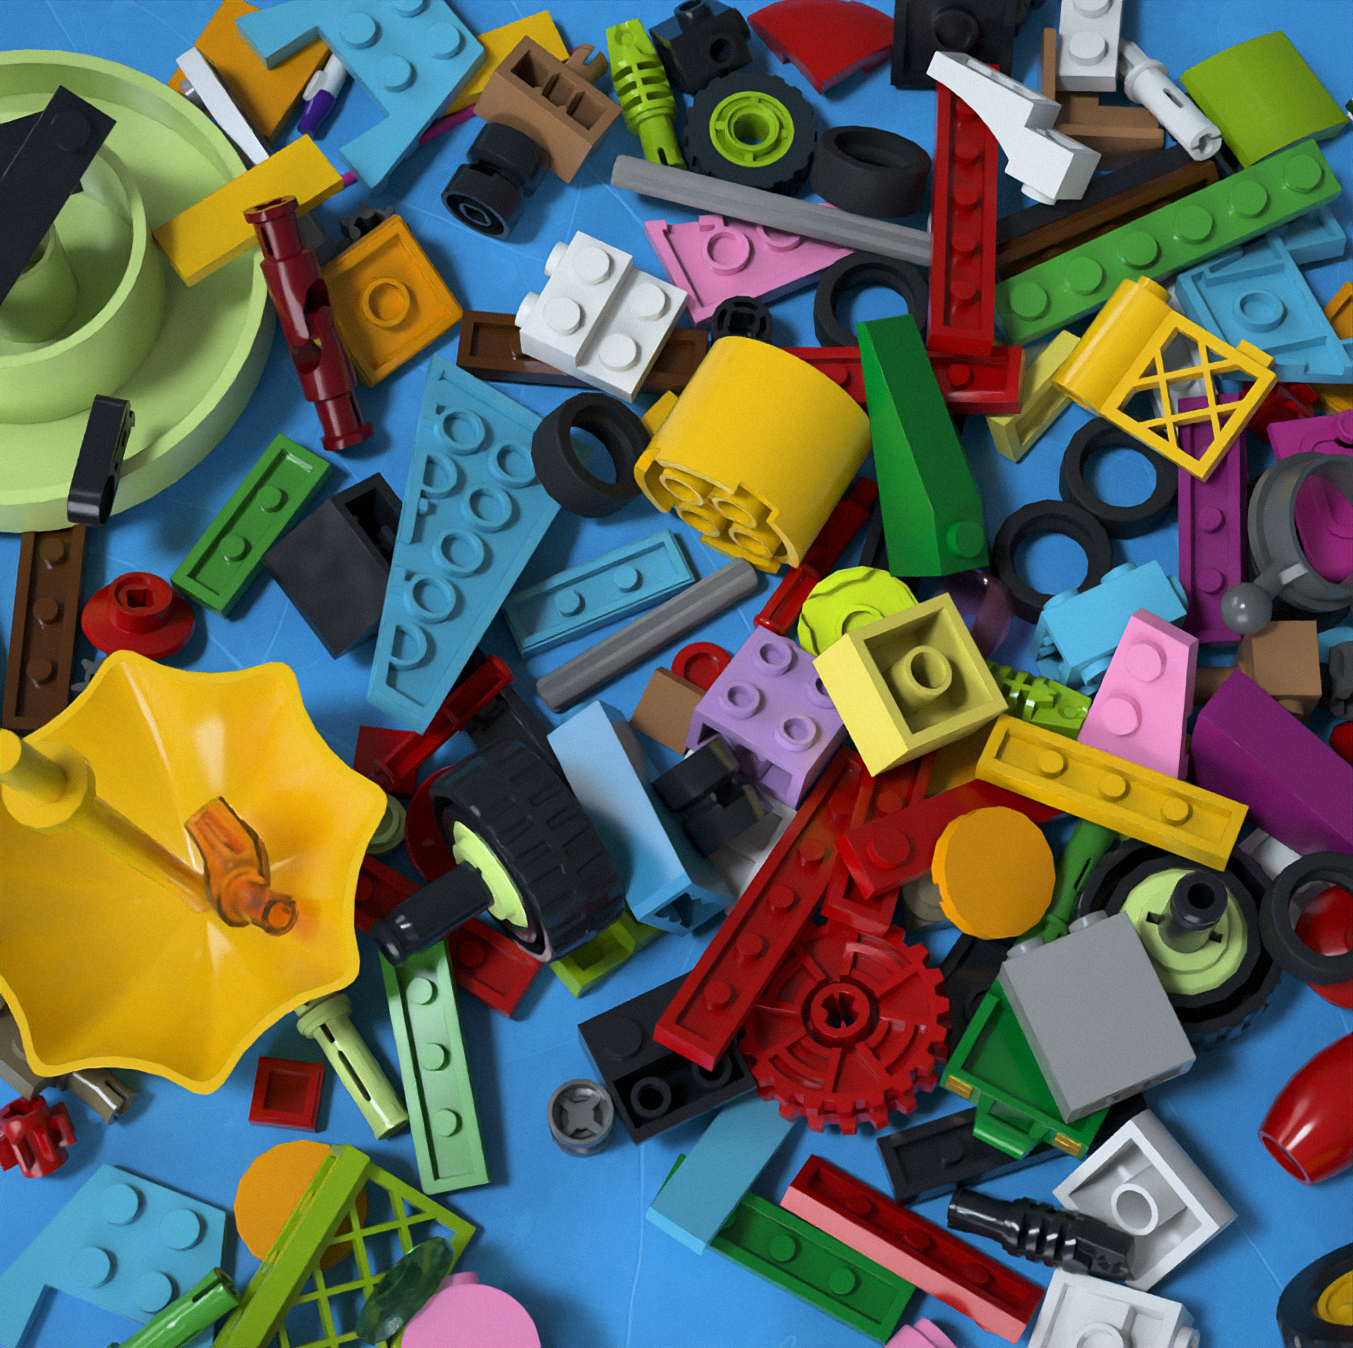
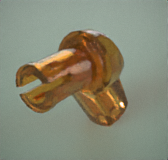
M222 796L209 800L183 825L203 859L204 890L209 906L217 917L230 927L244 928L253 924L265 930L264 932L271 936L279 937L287 934L297 922L299 915L298 904L294 900L290 901L293 898L290 895L271 888L269 858L262 837Z

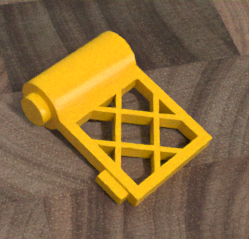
M1141 275L1137 282L1123 279L1051 379V383L1062 394L1083 409L1098 417H1103L1205 483L1278 382L1277 374L1270 370L1275 360L1244 339L1234 348L1177 313L1167 305L1172 298L1171 294L1148 277ZM1180 332L1198 344L1202 365L1167 373L1163 354ZM1208 351L1220 357L1223 361L1210 363ZM1156 365L1158 375L1147 377ZM1240 370L1256 380L1243 400L1218 405L1213 375ZM1204 377L1209 407L1174 415L1169 385ZM1160 387L1165 417L1137 422L1122 412L1136 392ZM1232 415L1222 428L1220 417ZM1211 420L1215 439L1198 461L1179 448L1176 427ZM1167 429L1169 442L1154 432Z

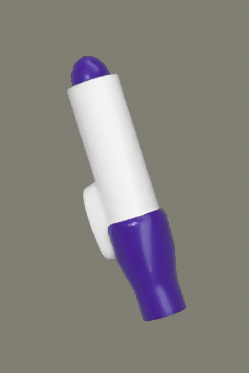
M333 53L324 70L316 71L311 77L303 94L306 103L297 130L302 135L307 133L310 138L315 137L320 125L330 115L336 104V98L349 74Z

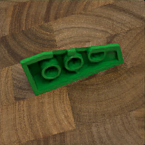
M913 314L856 323L890 577L945 576L988 566L992 557L984 492Z

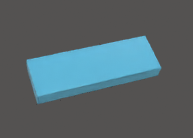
M670 527L512 592L507 595L499 611L523 661L669 600L694 585L695 579Z
M756 1089L727 1102L651 1203L644 1218L701 1256L803 1116L800 1115L792 1123L786 1121L779 1115L780 1102L777 1100L764 1102L757 1094Z

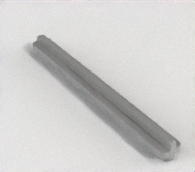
M619 155L613 166L611 184L617 188L929 267L931 233L626 155Z

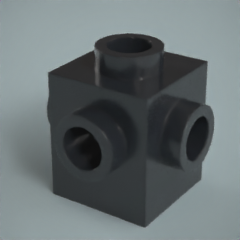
M687 0L674 9L675 16L648 29L655 49L662 58L669 83L690 94L702 88H707L709 82L718 76L720 79L729 76V72H734L753 62L746 42L751 39V34L744 17L735 7H729L717 0Z

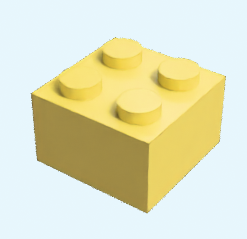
M948 592L847 632L812 661L872 777L972 735L1009 708Z

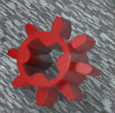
M1256 381L1245 382L1241 390L1243 397L1247 395ZM1277 382L1248 422L1247 428L1261 442L1267 444L1270 439L1266 428L1270 423L1314 417V407L1311 403L1319 398V394L1308 383Z
M38 1094L30 1102L23 1096L17 1098L0 1110V1166L3 1171L18 1165L22 1176L25 1178H38L56 1171L66 1163L69 1158L66 1146L75 1144L77 1139L73 1132L75 1127L64 1102L61 1101L49 1107L45 1097Z

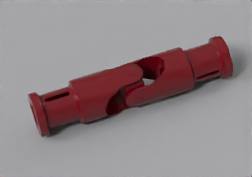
M286 195L256 204L243 211L246 222L253 224L263 253L264 260L260 263V267L274 308L279 316L305 399L314 403L324 433L320 438L325 451L340 450L364 442L371 438L375 431L371 422L365 421L355 391L359 380L329 298V291L314 246L306 245L295 212L299 207L295 195ZM314 339H320L321 348L313 341Z

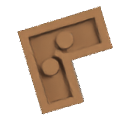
M1044 28L1037 63V92L1062 105L1052 128L1102 154L1095 171L1113 172L1162 151L1164 130L1159 128L1158 120L1147 108L1099 106L1098 91H1055L1057 28Z

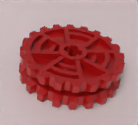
M828 918L826 925L816 926L810 919L738 1030L736 1044L753 1079L757 1083V1094L764 1102L771 1100L780 1102L779 1115L786 1121L792 1123L801 1115L808 1118L810 1131L823 1134L828 1124H838L843 1136L856 1135L859 1123L868 1121L876 1130L889 1126V1113L899 1110L908 1116L918 1107L914 1095L919 1090L932 1093L938 1085V1076L933 1070L937 1065L948 1064L951 1053L950 1047L946 1042L948 1036L953 1034L949 998L946 997L943 990L945 981L940 968L930 969L927 965L930 960L929 951L922 943L908 947L905 944L906 931L894 924L882 937L831 918ZM845 1018L853 1019L854 1023L847 1027ZM834 1021H840L841 1028L831 1027Z

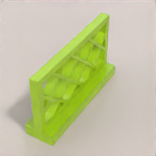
M333 1144L242 1294V1303L233 1309L210 1348H268L275 1335L278 1348H339V1343L372 1334L376 1348H401L404 1331L411 1317L426 1300L439 1292L438 1279L449 1276L475 1232L476 1227L369 1161V1156L350 1144ZM369 1179L389 1192L395 1219L361 1228L355 1200ZM403 1201L421 1213L406 1216ZM346 1217L349 1231L335 1235ZM433 1219L453 1232L438 1258L419 1263L416 1262L408 1225ZM397 1228L405 1266L371 1275L363 1237ZM352 1240L360 1278L325 1287L319 1260L328 1246ZM432 1269L422 1285L419 1272ZM407 1275L413 1298L410 1308L405 1316L382 1322L373 1284ZM311 1276L314 1290L300 1294ZM362 1287L370 1325L336 1334L327 1296ZM316 1299L325 1338L290 1347L284 1324L285 1317L293 1305ZM397 1328L387 1345L384 1331Z

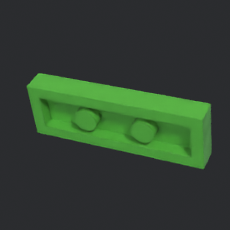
M279 432L171 576L170 582L172 587L225 620L263 569L264 565L261 562L263 556L288 535L333 474L331 464Z

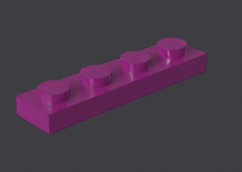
M1240 393L1216 395L1218 405L1244 399ZM1207 396L1178 399V414L1209 407ZM1232 415L1220 417L1222 428ZM1211 420L1178 426L1179 448L1199 461L1215 439ZM1247 425L1205 483L1178 466L1179 582L1188 600L1187 616L1181 630L1199 639L1198 649L1240 646L1244 637L1242 634L1233 632L1224 624L1220 615V602L1224 593L1230 587L1238 583L1248 582Z

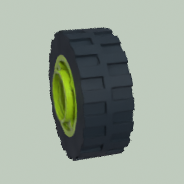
M739 70L729 72V76L721 79L718 76L709 82V86L706 89L699 90L694 96L693 106L688 108L682 149H684L683 159L686 161L687 169L689 172L792 198L798 192L799 185L801 183L805 184L810 174L817 145L818 126L817 121L814 122L813 120L814 110L810 102H805L802 98V92L796 86L791 87L784 82V78L775 74L772 77L763 74V71L752 70L751 73H741ZM751 136L758 139L761 143L758 145H747L737 138Z

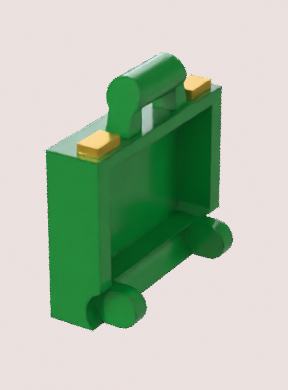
M998 973L945 1067L939 1086L977 1106L972 1130L974 1137L1017 1160H1022L1035 1146L1044 1141L1082 1162L1112 1105L1065 1124L999 982Z

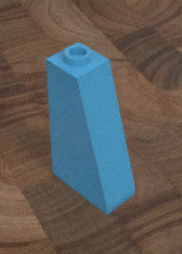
M597 699L594 702L581 703L565 713L561 718L562 725L546 737L580 806L597 830L612 858L622 883L625 898L637 921L684 937L736 901L710 857L704 858L683 829L687 820L683 812H671L652 785V782L659 778L660 774L621 710Z

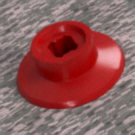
M130 572L117 577L110 585L103 587L89 599L81 614V625L87 639L96 648L108 655L118 650H130L151 660H158L175 654L189 643L195 633L196 617L187 600L176 590L172 589L164 579L147 572Z

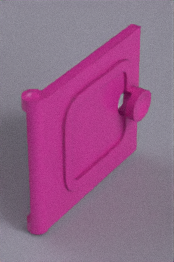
M1347 409L1340 414L1270 423L1266 428L1276 461L1289 455L1311 451L1327 455L1345 454L1353 456V448H1344L1337 444L1339 439L1345 443L1353 444V409ZM1310 475L1302 482L1296 497L1294 508L1296 525L1311 567L1330 583L1343 582L1353 570V508L1347 497L1336 485L1322 477Z

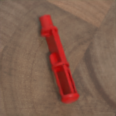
M860 477L848 496L841 497L798 568L790 566V571L767 604L753 618L755 629L758 625H761L778 636L787 637L786 633L802 612L803 604L817 583L826 578L861 526L865 525L869 520L870 513L868 509L879 495L878 485L866 477Z
M487 655L484 658L485 663L441 704L424 734L420 735L413 731L382 761L376 759L372 763L373 768L367 778L378 784L385 794L393 790L399 792L404 787L402 783L455 733H462L464 731L463 725L506 685L511 686L514 683V673L503 659L496 655Z

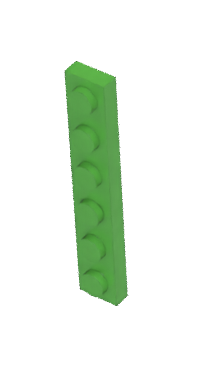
M1314 138L1309 139L996 284L994 321L1008 346H1023L1101 310L1123 279L1137 282L1142 275L1156 283L1161 282L1337 200L1343 189Z

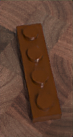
M1209 159L1194 161L996 246L995 285L1219 182L1215 162Z
M463 310L456 366L474 377L597 388L523 353L519 332L521 328L515 325L517 314ZM674 328L639 392L665 394L670 390L675 395H681L707 354L708 331Z
M78 524L59 530L22 532L1 729L12 731L19 737H26L45 726L73 702L72 685L75 684L91 526Z

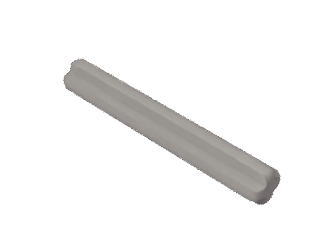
M736 558L539 679L536 683V688L540 699L551 712H559L755 591L759 586V579L755 570L745 558Z

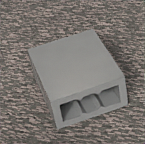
M1104 910L1090 913L1068 926L1071 934L1046 943L1043 936L1024 941L1007 952L1009 960L1002 962L1000 968L999 982L1065 1124L1190 1071L1197 1058L1126 910L1109 918Z

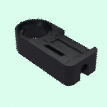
M96 394L68 494L67 518L71 523L102 529L109 520L120 481L118 476L131 428L135 426V413L130 410L131 404L129 400Z

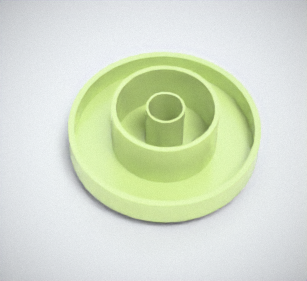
M35 49L0 51V124L45 110L60 85L117 121L80 180L84 191L69 197L0 306V532L52 531L78 525L68 521L67 501L96 394L129 400L131 404L130 410L135 413V426L131 428L118 476L120 481L110 516L150 499L177 482L198 465L220 443L243 413L260 381L269 357L276 327L277 312L260 267L264 256L259 244L188 288L157 248L151 233L247 172L238 153L221 130L199 108L177 91L153 77L121 63L87 54Z

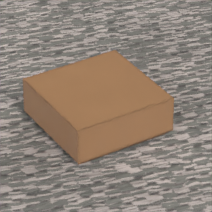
M661 666L654 671L629 721V725L683 756L690 750L684 744L694 708L707 691Z

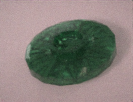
M436 1236L419 1244L404 1255L384 1275L365 1302L356 1323V1336L364 1343L373 1346L386 1340L401 1329L424 1306L445 1277L454 1257L453 1245L445 1238Z

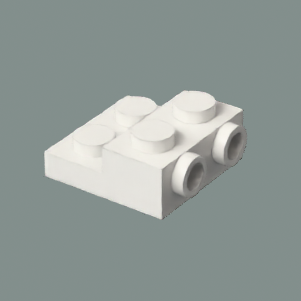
M577 231L570 245L560 241L553 248L544 270L545 276L550 277L541 295L529 292L520 305L515 325L521 328L519 331L521 350L537 360L632 404L688 305V292L633 267L632 255Z
M1058 1266L1052 1276L1027 1348H1199L1200 1332L1198 1329L1192 1328L1194 1318L1181 1303L1092 1276L1071 1274L1063 1271V1268Z

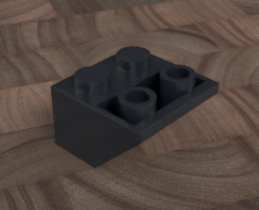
M380 472L328 498L269 550L261 560L262 564L334 661L378 637L403 504Z
M691 971L577 1025L579 1043L599 1084L610 1095L614 1112L635 1146H639L757 1088L734 1039L712 1072L652 1039L655 1025Z

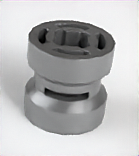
M574 1079L565 1082L554 1091L548 1102L547 1118L552 1139L559 1149L572 1157L582 1158L596 1155L605 1149L614 1136L615 1129L614 1107L607 1091L601 1085L587 1079Z

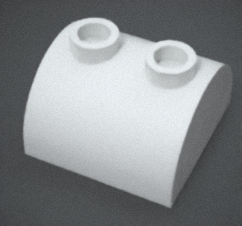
M1150 1108L1131 1118L1052 1191L1064 1208L1071 1210L1074 1216L1079 1212L1106 1223L1110 1228L1134 1237V1263L1124 1282L1129 1288L1145 1293L1184 1264L1238 1217L1237 1213Z

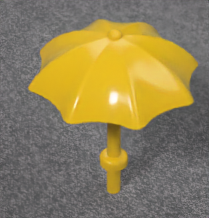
M118 650L104 660L86 689L63 712L45 726L23 739L12 731L0 729V994L7 1002L19 1027L26 1060L33 1073L42 1077H54L85 1068L116 1067L134 1069L165 1077L193 1093L207 1095L215 1092L224 1084L243 1053L264 1031L284 1015L310 1000L344 989L355 981L360 967V957L354 929V905L358 876L367 846L385 815L388 801L385 792L378 784L351 769L330 749L318 733L304 707L296 675L289 665L283 662H269L239 671L195 672L161 665L134 651Z

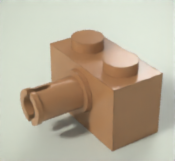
M525 35L494 70L472 112L487 123L497 122L508 125L533 139L549 157L551 165L549 170L567 184H570L601 147L623 108L593 86L599 78L606 74L609 67L608 61L601 51L586 66L584 61L594 51L595 47L593 45L580 44L564 64Z
M1269 621L1267 626L1261 631L1244 635L1231 663V667H1196L1193 706H1205L1236 668L1252 679L1303 725H1306L1322 696L1316 621Z

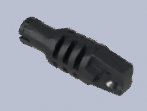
M961 1186L956 1188L948 1207L947 1220L949 1221L947 1226L949 1229L965 1233L969 1232L1002 1243V1249L1006 1250L1008 1255L1017 1258L1025 1255L1028 1261L1038 1264L1042 1260L1045 1266L1054 1269L1062 1266L1063 1271L1071 1274H1091L1122 1281L1127 1279L1134 1263L1135 1240L1133 1236L1110 1228L1106 1223L1080 1212L1074 1216L1073 1212L1069 1209L1061 1207L1057 1211L1052 1204L1042 1202L1040 1205H1037L1036 1200L1025 1196L1022 1199L1016 1198L1014 1202L1002 1201Z

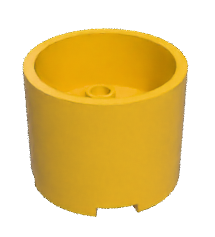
M726 336L716 340L635 464L634 476L645 496L661 513H669L673 507L684 522L703 533L699 542L731 560L743 557L751 564L752 568L776 574L782 564H789L797 569L873 447L870 419L847 392L805 361L780 348L755 339Z

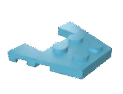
M293 0L242 15L235 20L238 34L267 70H270L317 38H321L386 117L339 149L341 161L372 199L383 192L388 185V177L402 160L407 161L419 146L421 135L437 115L439 117L443 116L486 61L484 48L444 0Z
M1327 204L1304 214L1303 218L1290 225L1285 223L1266 232L1263 239L1244 249L1238 245L1177 276L1174 294L1187 318L1234 348L1244 339L1273 357L1275 363L1270 370L1277 374L1278 382L1353 384V337L1343 340L1337 337L1296 266L1343 255L1347 237ZM1208 351L1212 363L1223 361V359ZM1240 370L1218 374L1221 380L1256 381Z
M103 1163L0 1277V1346L5 1348H23L48 1290L51 1288L144 1326L173 1301H176L196 1285L214 1267L224 1270L229 1222L228 1214L225 1211ZM217 1320L183 1348H210L215 1341Z

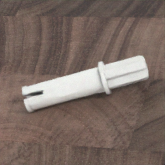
M1121 37L1117 77L1124 84L1126 96L1134 103L1143 104L1194 160L1202 161L1213 156L1222 144L1219 128L1169 79L1167 67L1162 62L1150 59L1133 41L1126 42Z

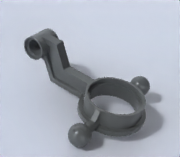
M1312 451L1301 452L1279 459L1261 475L1250 499L1247 521L1251 551L1261 574L1253 583H1238L1224 593L1220 602V615L1224 624L1230 630L1242 635H1250L1261 631L1267 626L1272 617V600L1277 595L1290 605L1307 612H1330L1347 606L1353 612V570L1340 584L1330 583L1323 579L1305 558L1297 539L1294 524V508L1298 490L1302 482L1310 475L1322 477L1336 485L1347 497L1353 508V456L1345 454L1327 455Z

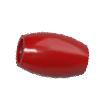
M1353 1032L1336 1039L1314 1054L1289 1078L1274 1098L1257 1131L1260 1142L1272 1158L1289 1175L1308 1187L1327 1180L1353 1165Z

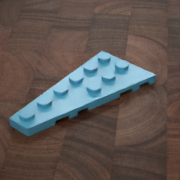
M434 353L427 369L366 697L367 703L420 735H423L561 508V505L548 495L536 476L531 457L533 433L543 418L437 353ZM570 435L573 451L585 468L595 450Z

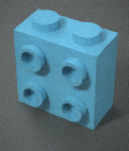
M1157 559L1140 567H1137L1134 562L1125 563L1104 575L1100 580L1101 584L1080 594L1076 588L1069 589L1047 601L1043 606L1044 611L1040 613L1029 652V657L1039 675L1090 697L1093 703L1132 614L1140 608H1144L1181 629L1187 616L1186 610H1188L1186 594L1175 576L1169 575L1166 577Z

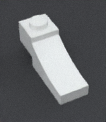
M936 51L926 74L960 96L987 124L1009 160L1004 172L1024 183L1021 191L1030 198L1048 205H1055L1057 199H1082L1102 154L1052 128L1062 105L965 53Z

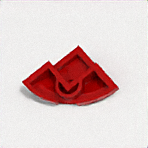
M784 0L764 7L747 17V24L779 61L785 64L790 60L820 95L861 68L867 75L891 58L893 18L857 1Z

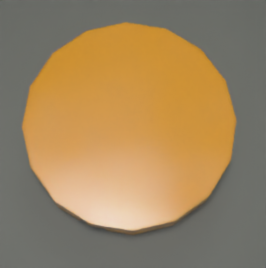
M1004 806L975 809L951 821L936 842L931 865L933 885L939 884L940 895L944 901L938 902L945 916L963 933L984 940L1020 936L1038 924L1051 903L1056 879L1052 851L1041 829L1023 813Z
M308 1140L277 1144L257 1157L240 1179L234 1202L237 1231L253 1257L260 1262L265 1258L330 1150V1145ZM364 1185L355 1200L361 1228L366 1226L370 1211L366 1185ZM346 1217L335 1235L349 1231ZM352 1240L327 1247L319 1260L322 1273L332 1269L351 1255L354 1250Z

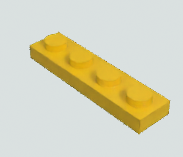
M1004 713L999 714L977 763L975 777L1221 872L1225 870L1249 808L1245 804Z

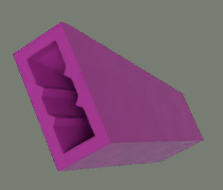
M1235 668L1198 714L1187 752L1189 760L1187 777L1185 779L1197 787L1249 806L1245 817L1247 821L1300 856L1329 850L1353 855V767L1252 679Z

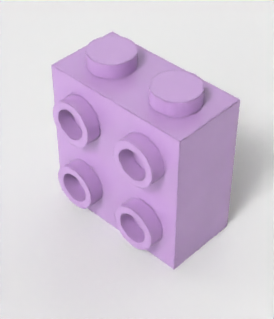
M758 625L694 708L684 746L695 752L722 734L742 762L738 772L739 777L742 780L753 779L762 792L795 810L850 734L812 662L817 657L801 649L791 639L778 636L763 626Z

